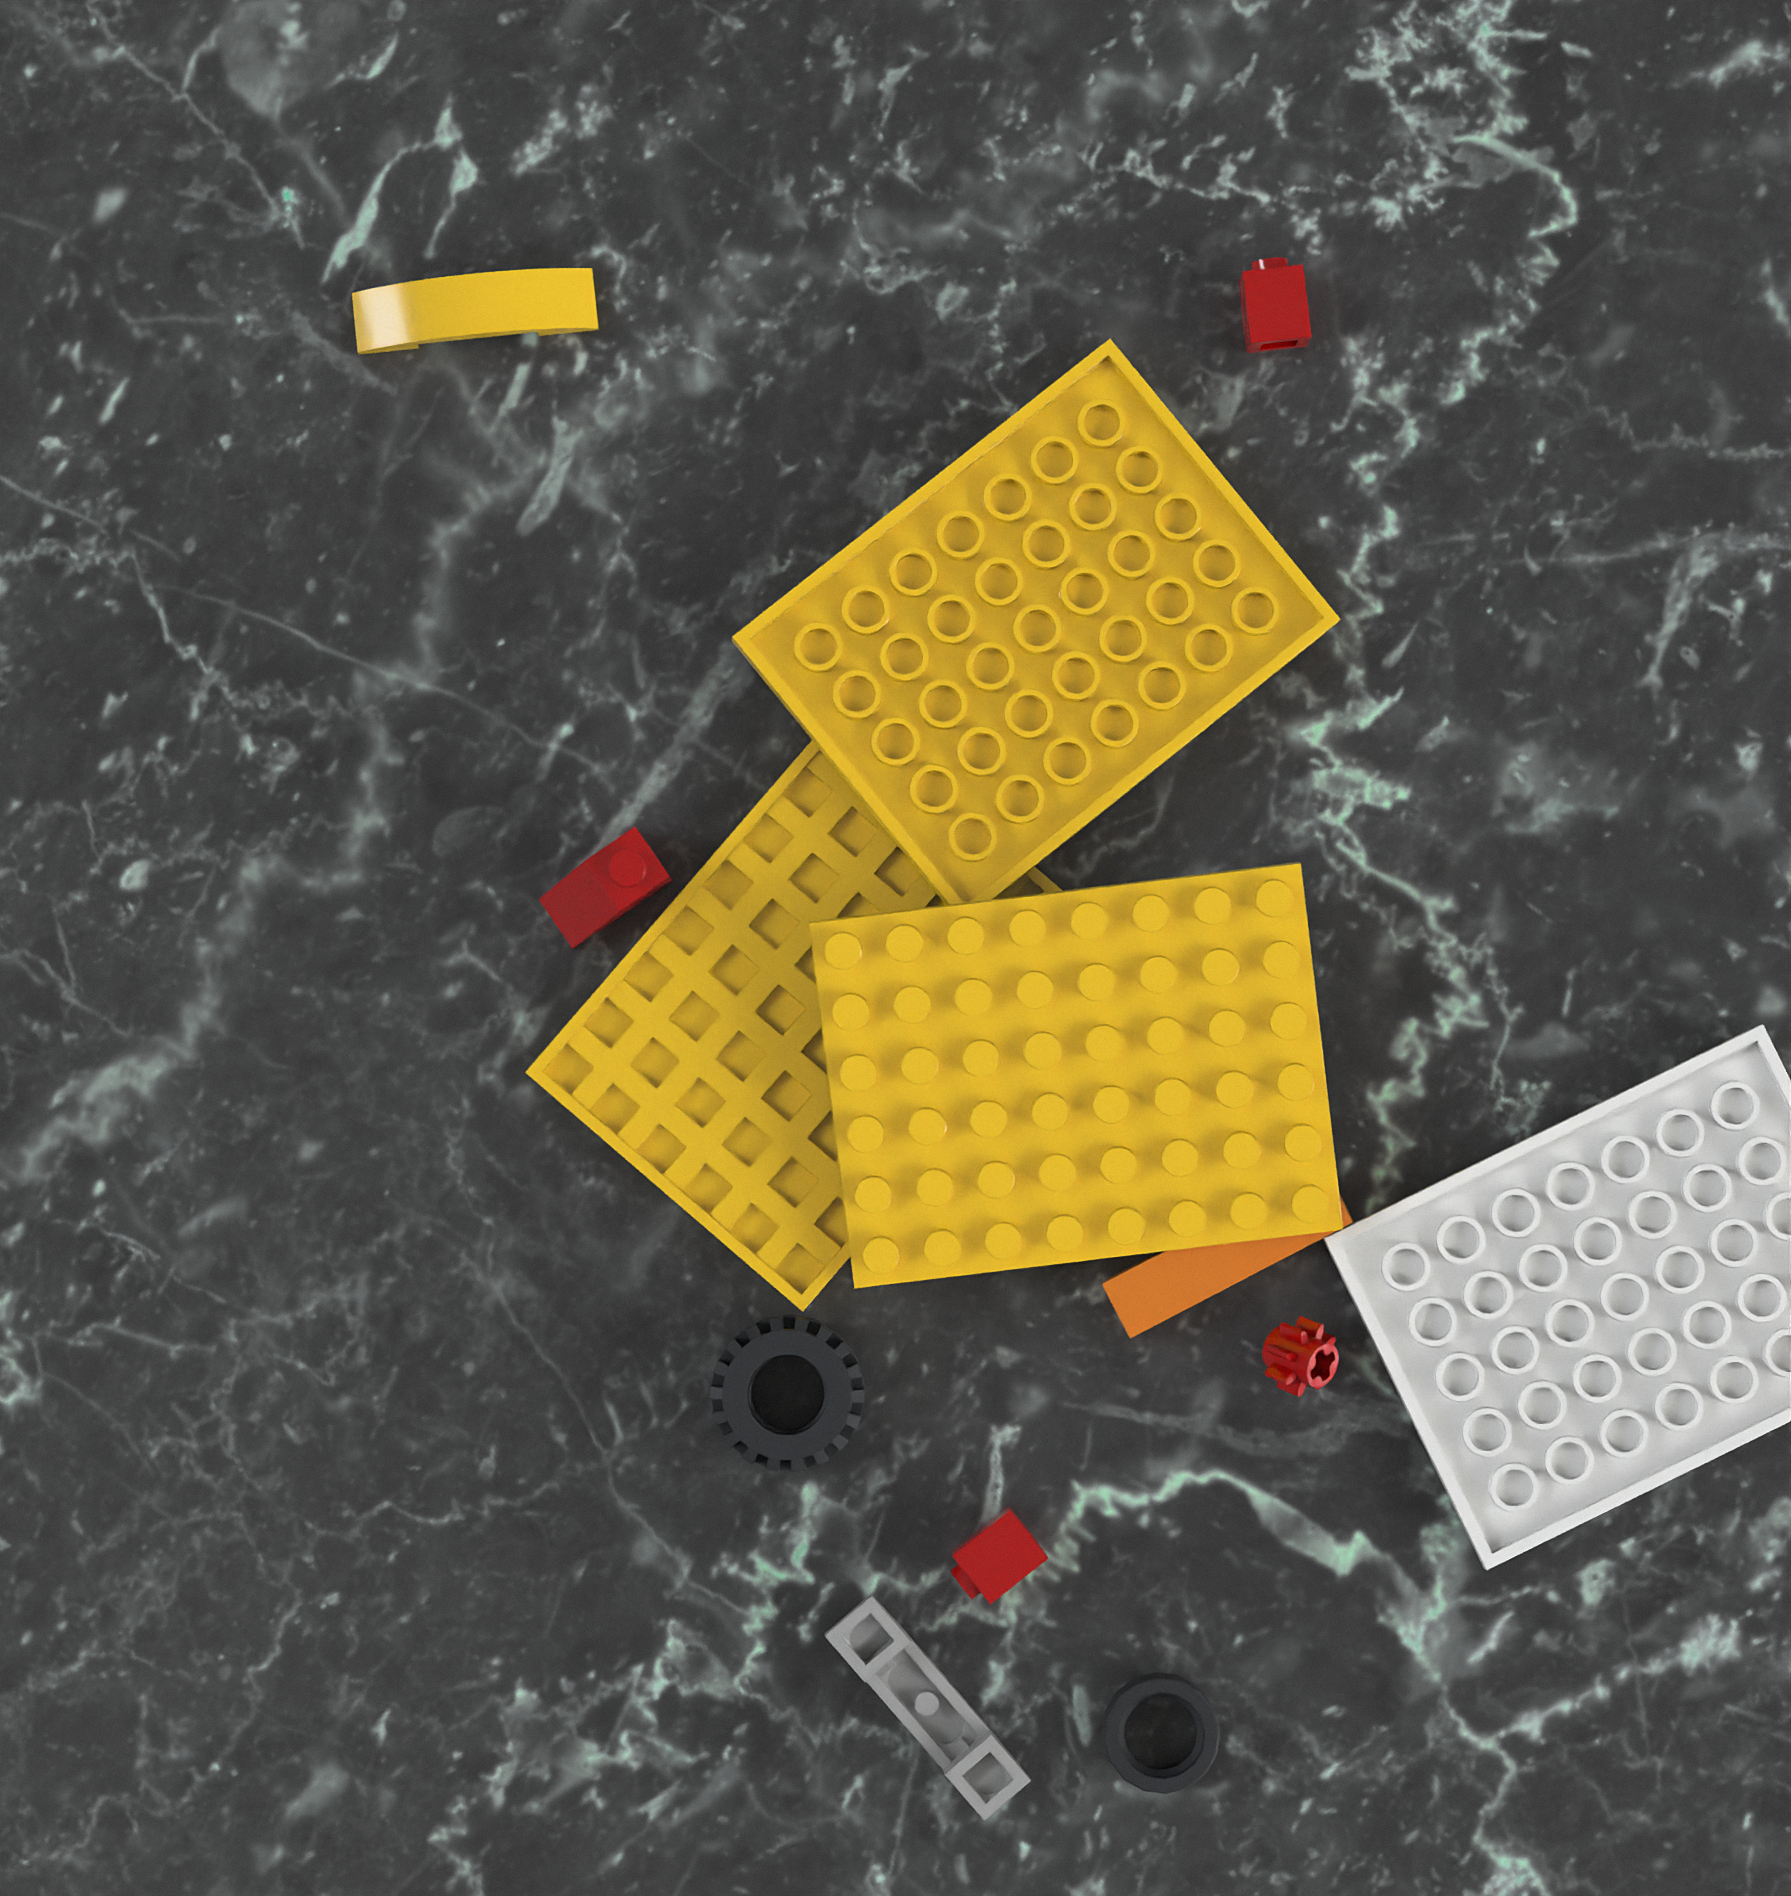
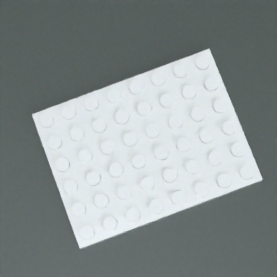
M1763 1024L1344 1227L1343 1230H1338L1322 1238L1464 1529L1486 1570L1791 1421V1080Z

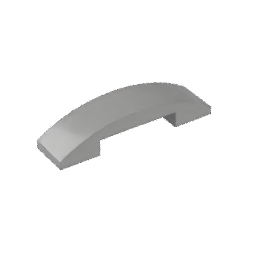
M871 1594L824 1634L860 1678L872 1687L942 1768L945 1776L984 1821L1031 1781L1013 1756L962 1695Z

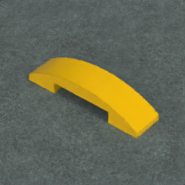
M592 268L525 269L464 274L392 284L352 293L357 351L359 355L418 349L419 344L532 332H537L539 336L599 330Z

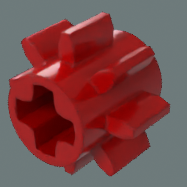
M1299 1316L1295 1327L1282 1322L1280 1326H1277L1269 1333L1264 1342L1262 1357L1265 1365L1268 1367L1264 1372L1265 1376L1276 1380L1277 1388L1298 1397L1302 1396L1306 1386L1319 1390L1332 1379L1337 1370L1339 1356L1337 1349L1333 1345L1336 1337L1323 1332V1324L1304 1316Z

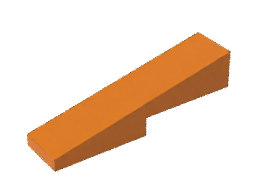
M1339 1193L1344 1228L1353 1223L1354 1220ZM1336 1231L1162 1251L1107 1278L1102 1283V1286L1129 1338H1132Z

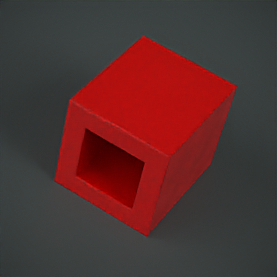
M1283 257L1266 258L1252 262V270L1242 271L1238 282L1247 353L1307 347L1312 335L1303 264L1288 266L1287 258Z
M1008 1506L952 1550V1556L958 1565L951 1569L950 1572L972 1600L982 1593L989 1604H992L1044 1563L1048 1556L1010 1506Z

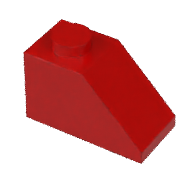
M634 826L581 863L540 897L539 901L572 949H575L673 880L639 830Z

